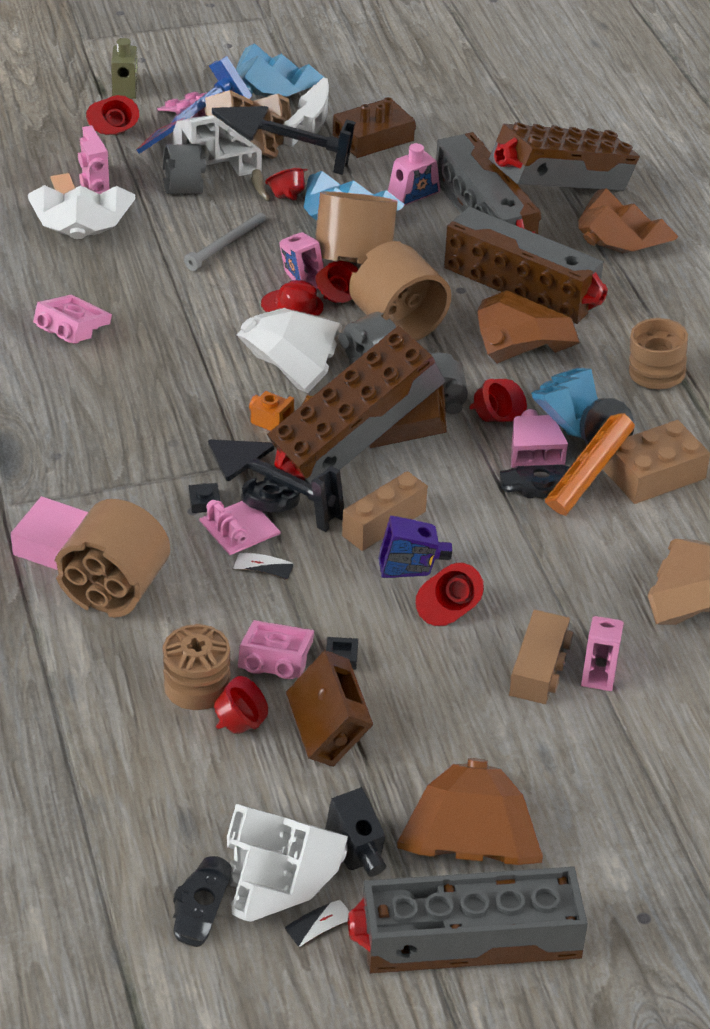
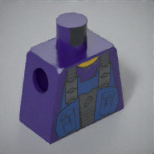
M390 515L378 556L382 578L427 576L431 574L435 559H451L452 543L439 542L436 527L433 524Z

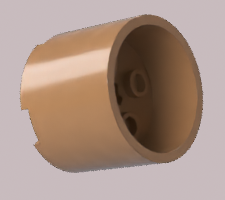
M320 192L315 240L319 242L322 258L363 264L367 259L366 254L383 243L393 241L398 201L357 193Z
M400 241L386 242L366 254V261L361 265L358 272L352 273L349 285L352 300L366 315L373 312L383 313L381 317L385 320L391 319L396 327L399 325L416 341L430 334L442 322L449 310L451 303L449 284L412 247L402 244Z
M120 499L102 500L90 509L56 555L54 561L57 564L59 573L56 578L57 582L65 594L88 611L92 607L106 612L109 617L125 616L135 608L168 560L170 555L169 538L157 519L140 506Z

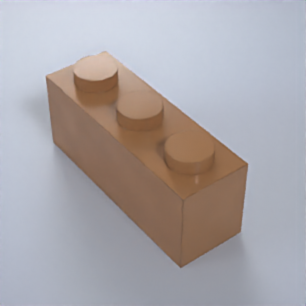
M404 472L343 509L342 536L361 551L367 549L384 538L390 515L413 520L426 512L428 485L410 472Z
M533 610L512 671L509 696L546 704L550 692L556 693L560 675L556 673L557 670L563 671L567 653L563 651L564 649L570 650L574 634L573 631H569V617Z

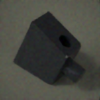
M360 787L331 798L325 829L348 836L346 842L347 854L343 861L349 870L364 867L369 877L382 873L386 869V864L381 857L385 833L363 788Z

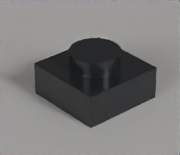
M218 483L188 485L192 513L207 512L208 502L211 500L221 501Z
M327 637L326 651L349 659L353 670H356L358 638Z

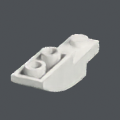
M323 77L305 95L301 96L298 102L299 109L283 125L315 134L319 132L328 113L329 84L327 78ZM284 136L285 145L292 147L299 141Z

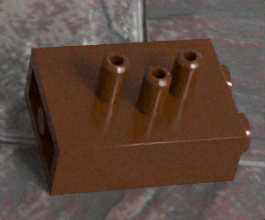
M390 97L333 114L334 137L339 138L346 119L356 122L350 151L356 158L414 141L416 130L414 118Z
M443 384L370 444V449L447 433Z
M324 650L286 691L308 759L334 767L374 725L350 660Z

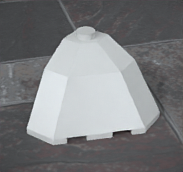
M215 116L194 117L176 122L172 134L173 144H200L202 149L201 158H205L206 165L229 161L238 176L252 174V171L255 169H259L262 172L261 149Z
M44 185L29 193L28 199L43 226L58 233L69 235L71 238L82 239L85 236L101 234L115 227L135 200V194L118 186L98 194L81 185L63 194Z
M282 308L247 319L242 324V330L237 336L257 358L276 365L297 389L309 393L327 374L329 366L326 361L327 358L333 357L337 345L334 338L341 333L343 326L330 319Z
M236 804L227 834V848L234 849V861H230L232 867L230 886L236 887V894L231 902L232 915L252 922L311 900L339 871L340 863L344 861L347 854L346 842L348 836Z

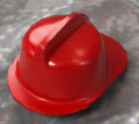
M116 95L90 105L86 111V119L88 124L92 125L94 130L100 134L118 135L136 125L139 119V109L132 99Z
M291 168L268 177L265 183L270 186L277 198H288L294 201L297 200L298 194L305 189L304 172L308 171V169Z
M342 260L333 261L316 274L315 282L318 289L324 295L323 298L342 304L352 299L349 290L352 273L358 272L359 269L352 263Z
M292 280L285 283L279 290L269 292L261 300V307L265 312L286 308L314 316H319L322 313L324 305L321 299L317 297L316 288L304 280Z
M488 379L485 380L482 387L477 389L473 398L474 402L469 406V409L476 410L479 417L485 422H513L515 417L521 416L527 410V401L523 390L513 380Z
M453 563L431 577L419 588L416 595L417 612L426 623L434 626H446L453 623L479 603L484 592V581L480 573L473 566L466 563Z
M244 676L233 678L214 703V709L219 719L215 727L217 729L226 727L234 734H241L251 728L257 729L268 715V704L265 696L253 681Z

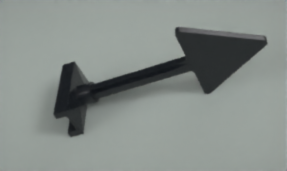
M267 106L212 108L211 113L249 141H252L257 131L262 129L274 134L325 147L326 150L336 153L333 173L343 175L345 164L349 162L356 124L354 121L346 119L339 138L333 136L326 137L264 120L268 112Z
M208 440L209 448L226 481H231L246 469H252L306 495L309 500L313 501L318 529L327 532L330 529V520L334 517L343 520L344 501L340 470L331 466L311 481L312 484L260 460L275 449L272 442Z

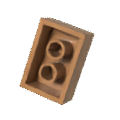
M675 420L627 437L603 470L634 504L706 479L710 452L679 420Z

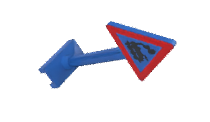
M228 56L223 57L219 61L216 60L209 65L218 80L214 88L178 114L170 124L157 129L136 149L139 154L172 133L177 121L189 119L206 107L205 97L229 90L248 99L253 96Z

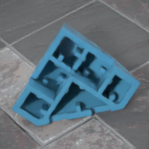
M255 43L244 49L236 67L238 74L251 94L263 97L274 94L288 97L312 88L313 85H316L324 77L310 64L298 68L282 53L271 58Z
M323 171L309 175L307 180L304 209L315 220H317L320 192L325 191L390 198L398 201L397 211L404 207V203L387 190L372 194L354 180L341 185Z
M575 368L555 374L551 377V381H546L540 386V390H535L531 394L534 401L568 435L582 439L580 435V420L583 411L598 398L592 369Z

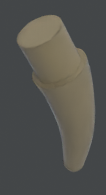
M255 169L252 171V184L256 191L266 201H269L270 196L264 187L261 171Z

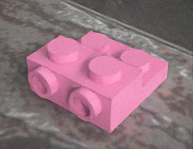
M91 125L82 127L83 137L80 138L81 152L78 153L82 173L79 174L81 186L101 194L110 189L108 151Z
M67 295L37 302L33 322L44 331L56 333L64 341L77 344L79 341L90 339L93 329L109 325L112 314L73 295Z
M253 620L240 644L238 668L246 669L254 674L264 672L276 674L283 679L299 678L306 666L307 653L313 643L314 630Z

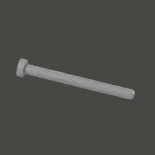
M258 213L199 252L188 253L184 257L186 267L191 271H196L202 266V261L263 223L266 215Z

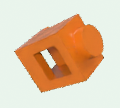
M265 391L261 396L254 395L249 404L251 423L269 431L273 430L294 412V398L289 396L285 399L268 391Z

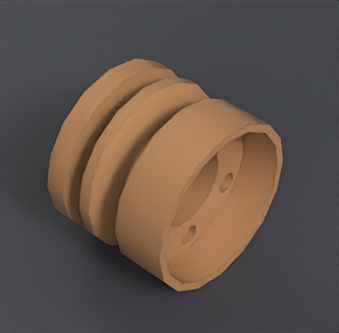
M664 318L646 319L637 323L632 328L630 335L629 374L631 379L640 386L658 390L680 384L686 374V353L688 348L686 328L676 321Z
M186 625L174 630L165 639L163 645L165 694L172 703L189 710H204L214 707L216 699L231 681L229 640L221 631L207 625Z

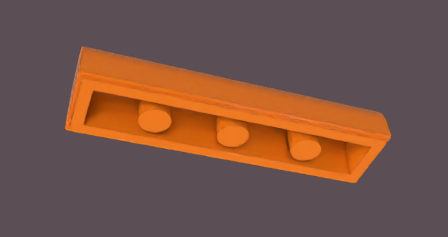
M625 413L611 415L547 496L545 503L555 512L564 516L570 512L633 431L635 425Z

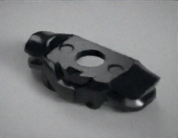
M563 464L516 466L500 471V485L505 492L522 490L523 495L529 499L534 498V496L537 498H547L570 467ZM545 472L549 474V476L537 477L534 475V473Z
M218 856L204 858L183 885L176 889L173 898L175 904L173 918L176 919L173 931L178 941L199 947L208 938L231 875L232 867L225 859ZM202 890L208 891L213 895L214 901L209 905L199 904L194 898L195 893Z

